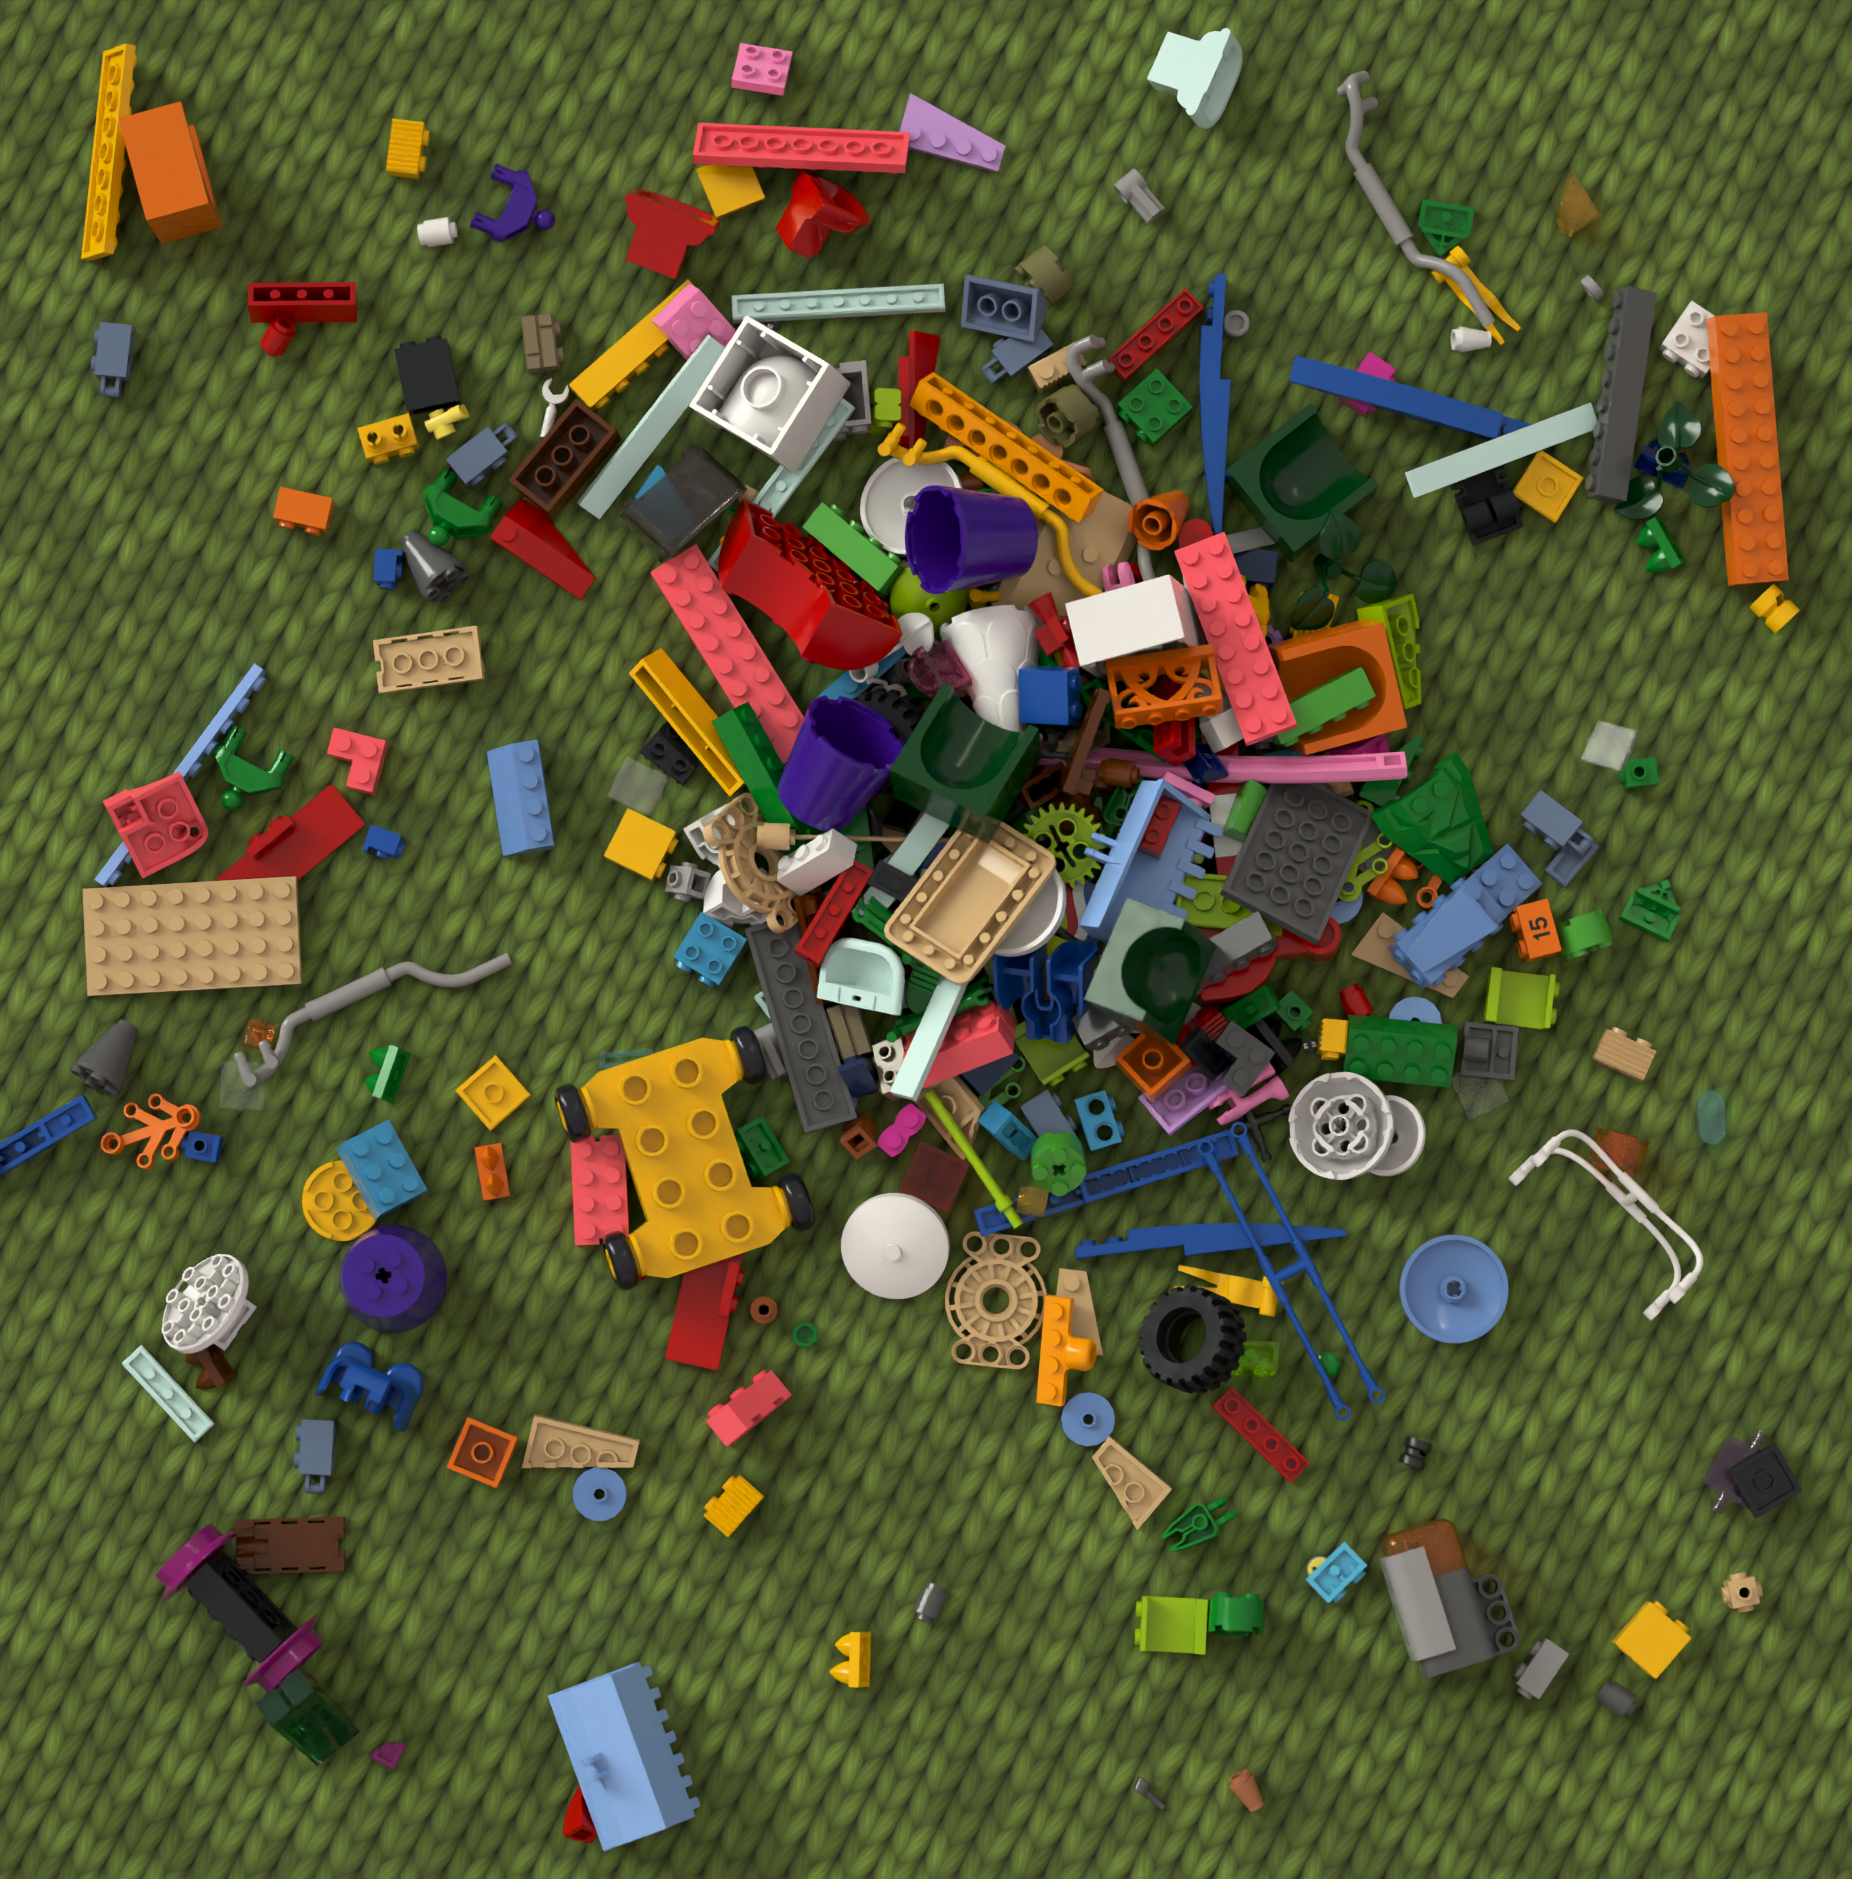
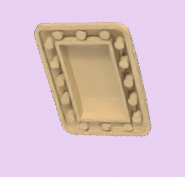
M1103 491L1093 514L1081 523L1069 519L1065 513L1055 506L1050 505L1049 509L1060 516L1068 526L1070 550L1077 569L1084 578L1105 593L1102 567L1112 564L1118 581V564L1120 562H1128L1137 541V537L1134 533L1131 534L1128 528V516L1133 507L1131 504ZM1036 520L1038 546L1032 567L1021 577L1001 581L997 588L1000 600L992 602L991 606L1015 605V608L1024 611V607L1028 606L1032 601L1051 592L1058 615L1068 617L1065 603L1087 598V596L1073 586L1062 569L1058 557L1055 529L1043 520Z
M1004 822L1000 824L989 844L957 829L884 927L885 936L891 943L957 985L969 983L1006 939L1048 881L1056 867L1055 857L1050 851Z

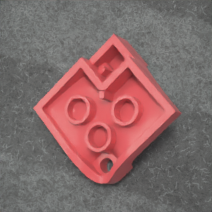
M179 771L151 784L132 790L126 789L103 801L142 879L190 855L199 849L208 838L209 832L206 823ZM197 827V831L194 834H190V829Z

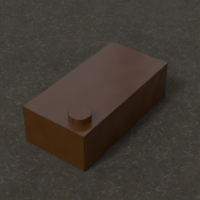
M575 399L508 481L516 491L554 520L622 438L616 429L579 400Z

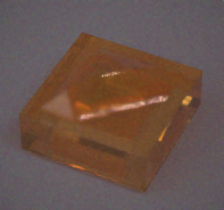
M249 1018L242 1046L260 1050L259 1042L267 1040L271 1046L276 1025Z

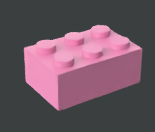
M688 284L651 320L687 361L708 334L727 347L736 332L700 289L691 284Z

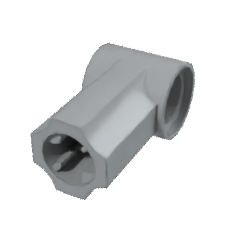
M1133 168L1117 181L1113 188L1125 203H1129L1148 224L1155 220L1165 208L1147 188L1148 184L1141 174Z
M769 1023L755 1030L754 1033L761 1046L767 1071L772 1080L787 1073L772 1023Z

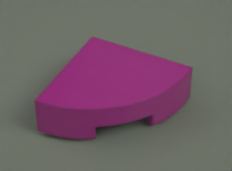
M402 1742L385 1743L378 1747L371 1754L370 1758L395 1769L407 1744Z

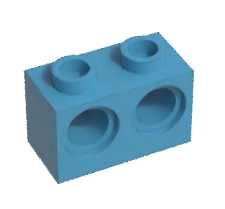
M1106 1090L1074 1100L1090 1153L1122 1142L1121 1136H1125L1121 1121H1115L1112 1111L1117 1110L1112 1094L1107 1096ZM1094 1100L1100 1101L1104 1106V1111L1100 1115L1092 1114L1088 1108L1090 1102ZM1101 1126H1107L1112 1131V1137L1107 1141L1100 1140L1097 1136V1129Z
M993 1101L977 1122L1007 1150L1024 1162L1031 1154L1032 1145L1037 1137L1011 1112L996 1101Z

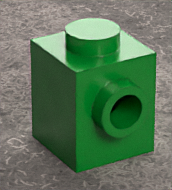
M1656 757L1626 760L1620 764L1621 768H1617L1618 783L1623 784L1624 790L1656 787L1659 784Z
M1292 989L1279 1001L1282 1008L1274 1012L1292 1033L1297 1029L1303 1032L1313 1022L1309 1017L1314 1012Z

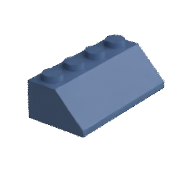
M532 740L513 743L487 751L503 857L556 849L539 741Z

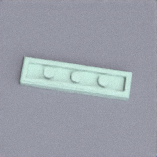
M143 1345L139 1346L121 1363L194 1443L215 1425L211 1418Z

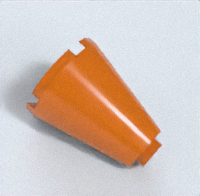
M1173 490L1140 500L1130 510L1128 516L1130 533H1134L1138 539L1137 542L1149 550H1161L1168 547L1178 536L1190 509V499L1184 492Z

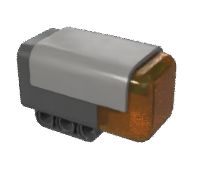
M1431 1520L1390 1533L1382 1539L1380 1547L1383 1557L1378 1559L1410 1660L1416 1661L1421 1678L1437 1676L1485 1661L1497 1655L1510 1652L1518 1646L1519 1634L1500 1578L1492 1574L1471 1578L1457 1530L1450 1520ZM1486 1579H1491L1495 1583V1591L1492 1594H1486L1482 1589V1584ZM1495 1605L1501 1606L1504 1611L1503 1617L1498 1621L1494 1620L1490 1614L1492 1607ZM1504 1631L1509 1632L1512 1636V1642L1507 1647H1503L1499 1642V1636Z

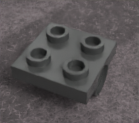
M1465 1021L1460 1076L1514 1081L1519 1027Z

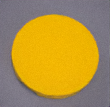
M342 1160L322 1165L310 1175L305 1183L302 1195L303 1213L312 1229L321 1236L335 1241H350L359 1238L371 1230L379 1219L374 1220Z

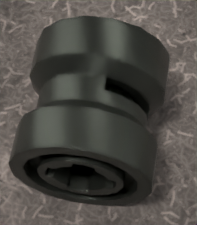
M1407 1436L1404 1443L1406 1446L1405 1451L1400 1454L1398 1462L1424 1470L1426 1465L1425 1456L1430 1453L1432 1444Z

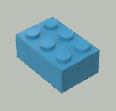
M389 1119L343 1142L337 1149L374 1220L422 1197L427 1191Z

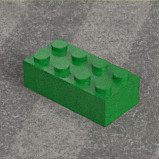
M1349 1014L1346 1053L1343 1055L1342 1062L1343 1072L1355 1073L1369 1080L1451 1088L1457 1045L1456 1025Z

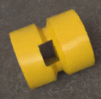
M1775 583L1749 607L1759 618L1764 617L1766 619L1765 625L1774 634L1800 611L1790 599H1784V593Z

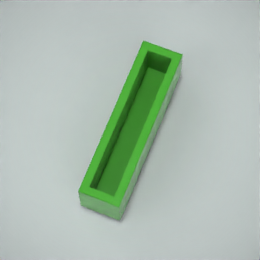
M821 502L803 525V528L877 591L888 596L896 578L905 570L900 565L902 560L891 551L888 554L881 549L883 544L874 536L866 537L862 533L864 528L855 520L847 521L843 517L845 512L833 503L829 506Z
M1354 667L1288 701L1298 727L1272 736L1276 745L1284 744L1285 747H1288L1300 740L1298 736L1308 732L1311 735L1323 729L1322 724L1330 719L1332 723L1339 721L1347 716L1346 711L1352 708L1359 710L1370 704L1369 699L1376 695L1363 668Z

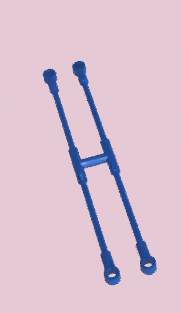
M1235 1122L1231 1126V1134L1238 1139L1246 1156H1249L1293 1241L1292 1245L1300 1261L1276 1273L1268 1256L1265 1257L1221 1172V1165H1219L1213 1152V1144L1211 1141L1203 1139L1198 1142L1197 1151L1204 1156L1213 1174L1215 1173L1259 1258L1258 1262L1278 1301L1280 1304H1283L1327 1389L1326 1393L1335 1408L1334 1414L1336 1418L1340 1421H1346L1351 1416V1410L1344 1404L1336 1387L1331 1384L1288 1301L1290 1298L1281 1282L1306 1270L1313 1286L1317 1287L1360 1370L1359 1374L1368 1390V1398L1373 1403H1381L1385 1398V1393L1378 1387L1370 1370L1366 1369L1322 1284L1323 1280L1302 1239L1298 1238L1255 1155L1256 1151L1247 1135L1246 1125L1242 1122ZM1236 1125L1243 1126L1244 1132L1241 1135L1234 1133ZM1204 1142L1210 1145V1150L1206 1153L1200 1150V1145ZM1375 1390L1381 1392V1397L1378 1400L1372 1398V1392ZM1340 1408L1347 1409L1348 1413L1345 1417L1338 1416Z

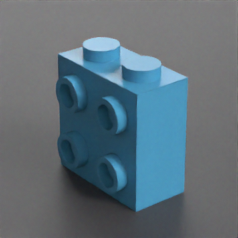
M701 911L673 956L678 961L675 966L688 974L691 970L701 975L698 980L711 988L714 984L721 987L747 945V939Z

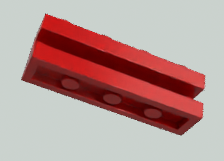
M1186 288L1107 359L1108 362L1114 364L1115 369L1113 373L1124 385L1202 315L1204 307Z
M1178 672L1175 674L1177 676L1183 677L1182 673L1184 672ZM1166 674L1158 675L1156 682L1152 685L1153 695L1167 701L1181 689L1183 684L1172 681ZM1195 717L1185 721L1172 720L1153 725L1155 754L1174 766L1196 756Z
M854 859L853 866L841 872L795 948V955L819 968L829 946L834 943L851 915L852 910L857 905L860 896L863 895L869 885L867 883L874 872L872 869Z
M1230 1387L1211 1406L1288 1482L1291 1483L1310 1464L1233 1387Z

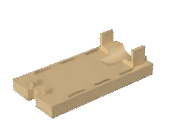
M477 625L373 640L375 661L377 663L381 662V671L376 672L380 694L485 680V669L481 656V635ZM458 632H459V634H457V635L446 636V634L458 633ZM430 636H433V637H434V638H429V639H422V640H420V638H423V637H430ZM402 640H407V641H408V642L394 643L395 641H402Z

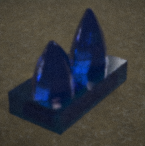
M1657 438L1646 446L1644 445L1634 465L1635 468L1657 477L1658 473L1656 467L1659 466L1656 461V453L1661 448ZM1678 453L1682 459V464L1692 471L1693 467L1690 466L1686 453ZM1680 469L1674 473L1663 471L1662 474L1663 481L1683 489L1689 478Z

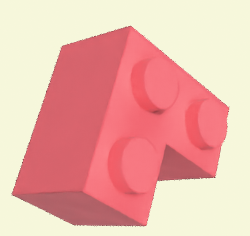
M333 728L327 754L331 758L352 763L346 786L349 790L376 796L389 744L386 740Z

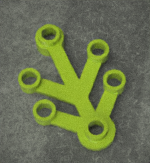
M1362 800L1356 803L1374 813L1373 806L1368 801ZM1382 833L1378 835L1377 841L1362 851L1361 844L1344 885L1351 884L1354 889L1351 892H1345L1342 888L1338 897L1344 902L1357 900L1361 895L1363 885L1377 876L1386 874L1388 870L1387 861L1377 858L1373 861L1370 869L1356 877L1359 865L1380 851L1391 848L1393 842H1390L1388 845L1380 843V839L1384 837ZM1377 863L1384 864L1385 869L1383 871H1377L1375 869V865Z

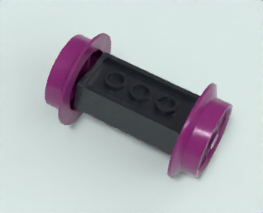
M210 1523L185 1543L155 1575L166 1587L162 1600L164 1602L168 1601L186 1586L191 1597L196 1601H200L207 1608L210 1617L219 1621L226 1628L227 1634L245 1648L246 1654L252 1660L258 1661L259 1664L262 1663L243 1685L247 1687L258 1684L270 1695L288 1680L324 1643V1640L313 1630L317 1617H312L298 1629L223 1551L236 1536V1532L233 1531L222 1535Z

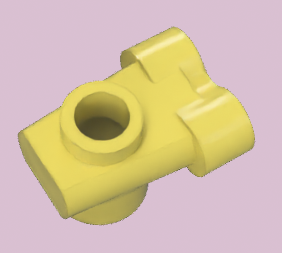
M464 404L454 406L446 412L441 408L428 414L430 419L424 423L428 432H433L436 440L455 433L456 430L453 423L469 418V413Z

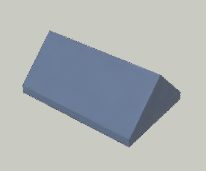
M969 274L965 275L961 327L1031 342L1036 341L1049 309L1040 289Z

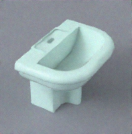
M1228 28L1222 29L1221 32H1208L1200 41L1167 32L1147 80L1155 90L1177 96L1178 102L1194 123L1206 130L1213 127L1220 119L1237 83L1242 66V48Z
M841 938L829 946L821 962L817 998L892 1015H901V1009L910 1008L907 1003L908 979H905V970L900 957L892 948L880 943L856 938Z

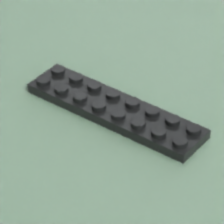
M783 918L778 919V923L784 926ZM798 922L792 928L780 934L774 933L767 923L744 929L804 1134L857 1120L849 1089L838 1070V1066H841L823 1003H816L808 963L795 955V948L802 938Z

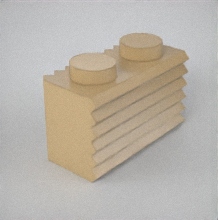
M1073 343L1028 366V374L1040 394H1043V391L1047 392L1048 388L1057 387V384H1061L1062 381L1066 382L1067 378L1071 379L1065 358L1066 352ZM1081 354L1079 356V363L1084 370L1086 368V360Z
M1613 1027L1612 1030H1604L1592 1060L1642 1082L1656 1054V1051L1651 1049L1652 1044L1640 1038H1637L1636 1042L1626 1038L1628 1033L1616 1027Z

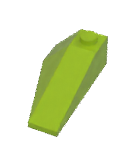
M1408 594L1358 608V620L1365 618L1384 623L1403 710L1421 704V672L1416 667V654H1420V645L1416 644L1415 629H1419V617L1414 595Z

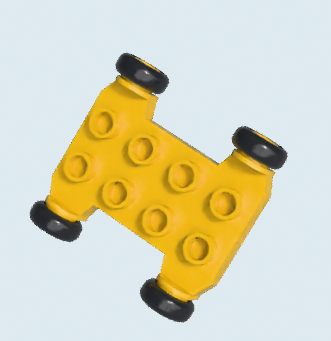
M745 1025L733 1029L730 1040L722 1041L699 1038L599 1071L581 1088L577 1089L576 1086L569 1083L561 1085L555 1090L554 1097L557 1110L568 1139L573 1143H580L589 1139L593 1129H616L635 1184L646 1222L626 1236L620 1231H614L605 1235L603 1239L607 1263L612 1277L620 1290L626 1291L635 1288L639 1284V1277L648 1275L670 1278L768 1245L784 1229L790 1226L796 1231L801 1232L812 1228L815 1223L813 1205L806 1185L799 1174L791 1172L781 1176L778 1187H751L721 1096L728 1088L741 1081L742 1077L750 1085L761 1083L766 1079L767 1068L763 1052L753 1029Z

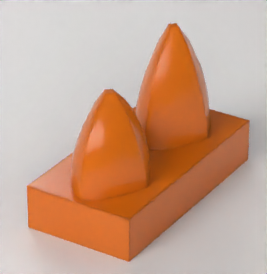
M1396 846L1387 860L1388 870L1386 874L1375 877L1367 889L1369 896L1377 902L1382 900L1391 904L1407 903L1406 894L1395 879L1412 880L1418 878L1417 868L1413 861L1402 849Z
M502 1143L474 1147L483 1201L510 1197Z

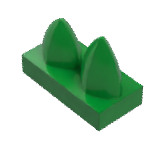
M1654 517L1647 521V525L1638 536L1637 545L1647 548L1659 546L1660 548L1650 557L1645 570L1658 573L1679 568L1687 563L1662 517Z
M1270 984L1222 1011L1227 1021H1233L1245 1030L1282 1007Z
M392 1045L380 1047L369 1052L372 1061L381 1068L380 1073L372 1074L364 1079L372 1096L394 1103L411 1054L410 1052Z

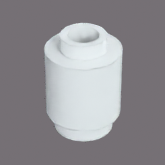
M449 217L426 220L423 224L417 225L421 246L433 247L454 243V238L458 237L456 222H451Z

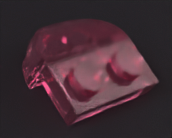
M948 640L933 646L930 651L920 646L912 653V659L909 666H907L908 674L912 683L924 694L934 698L943 683L952 686L955 693L973 685L971 677Z

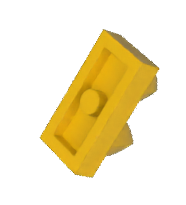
M850 1632V1634L843 1636L835 1644L842 1654L849 1657V1661L836 1665L829 1673L836 1680L848 1684L849 1687H870L871 1632Z

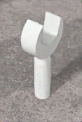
M552 378L548 379L542 388L543 397L549 403L540 434L542 439L554 425L557 412L556 406L565 403L569 397L568 385L563 394L553 395L549 388L553 381Z

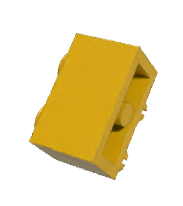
M409 413L357 428L365 457L368 463L373 462L374 465L386 463L389 461V457L395 455L400 457L410 456L415 453L414 450L420 448Z

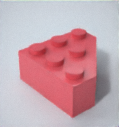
M762 1370L752 1379L754 1383L747 1389L741 1386L729 1396L732 1400L725 1406L719 1403L707 1413L710 1418L706 1422L726 1447L733 1445L793 1396L772 1370L768 1373Z

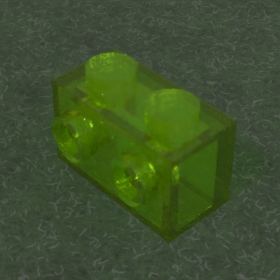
M1254 1340L1243 1342V1348H1245L1244 1357L1240 1356L1238 1361L1240 1366L1237 1371L1233 1370L1230 1373L1231 1376H1243V1373H1254L1255 1378L1265 1379L1270 1378V1375H1275L1278 1370L1279 1342Z

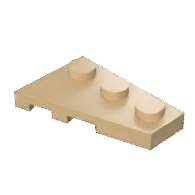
M1059 1268L1056 1296L1074 1298L1072 1334L1075 1337L1092 1339L1097 1346V1355L1103 1356L1087 1272Z
M1111 1436L1105 1440L1092 1456L1138 1530L1172 1490V1487Z

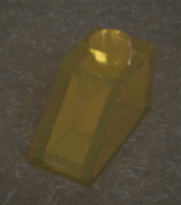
M1573 171L1566 177L1557 212L1558 219L1556 220L1560 230L1563 233L1567 232L1571 238L1598 222L1601 216Z

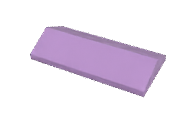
M1220 1049L1227 1056V1058L1231 1062H1233L1234 1058L1222 1049ZM1198 1066L1192 1067L1153 1103L1144 1094L1140 1095L1138 1099L1156 1122L1171 1136L1215 1101L1219 1095L1229 1090L1227 1086L1219 1081L1227 1068L1212 1081Z

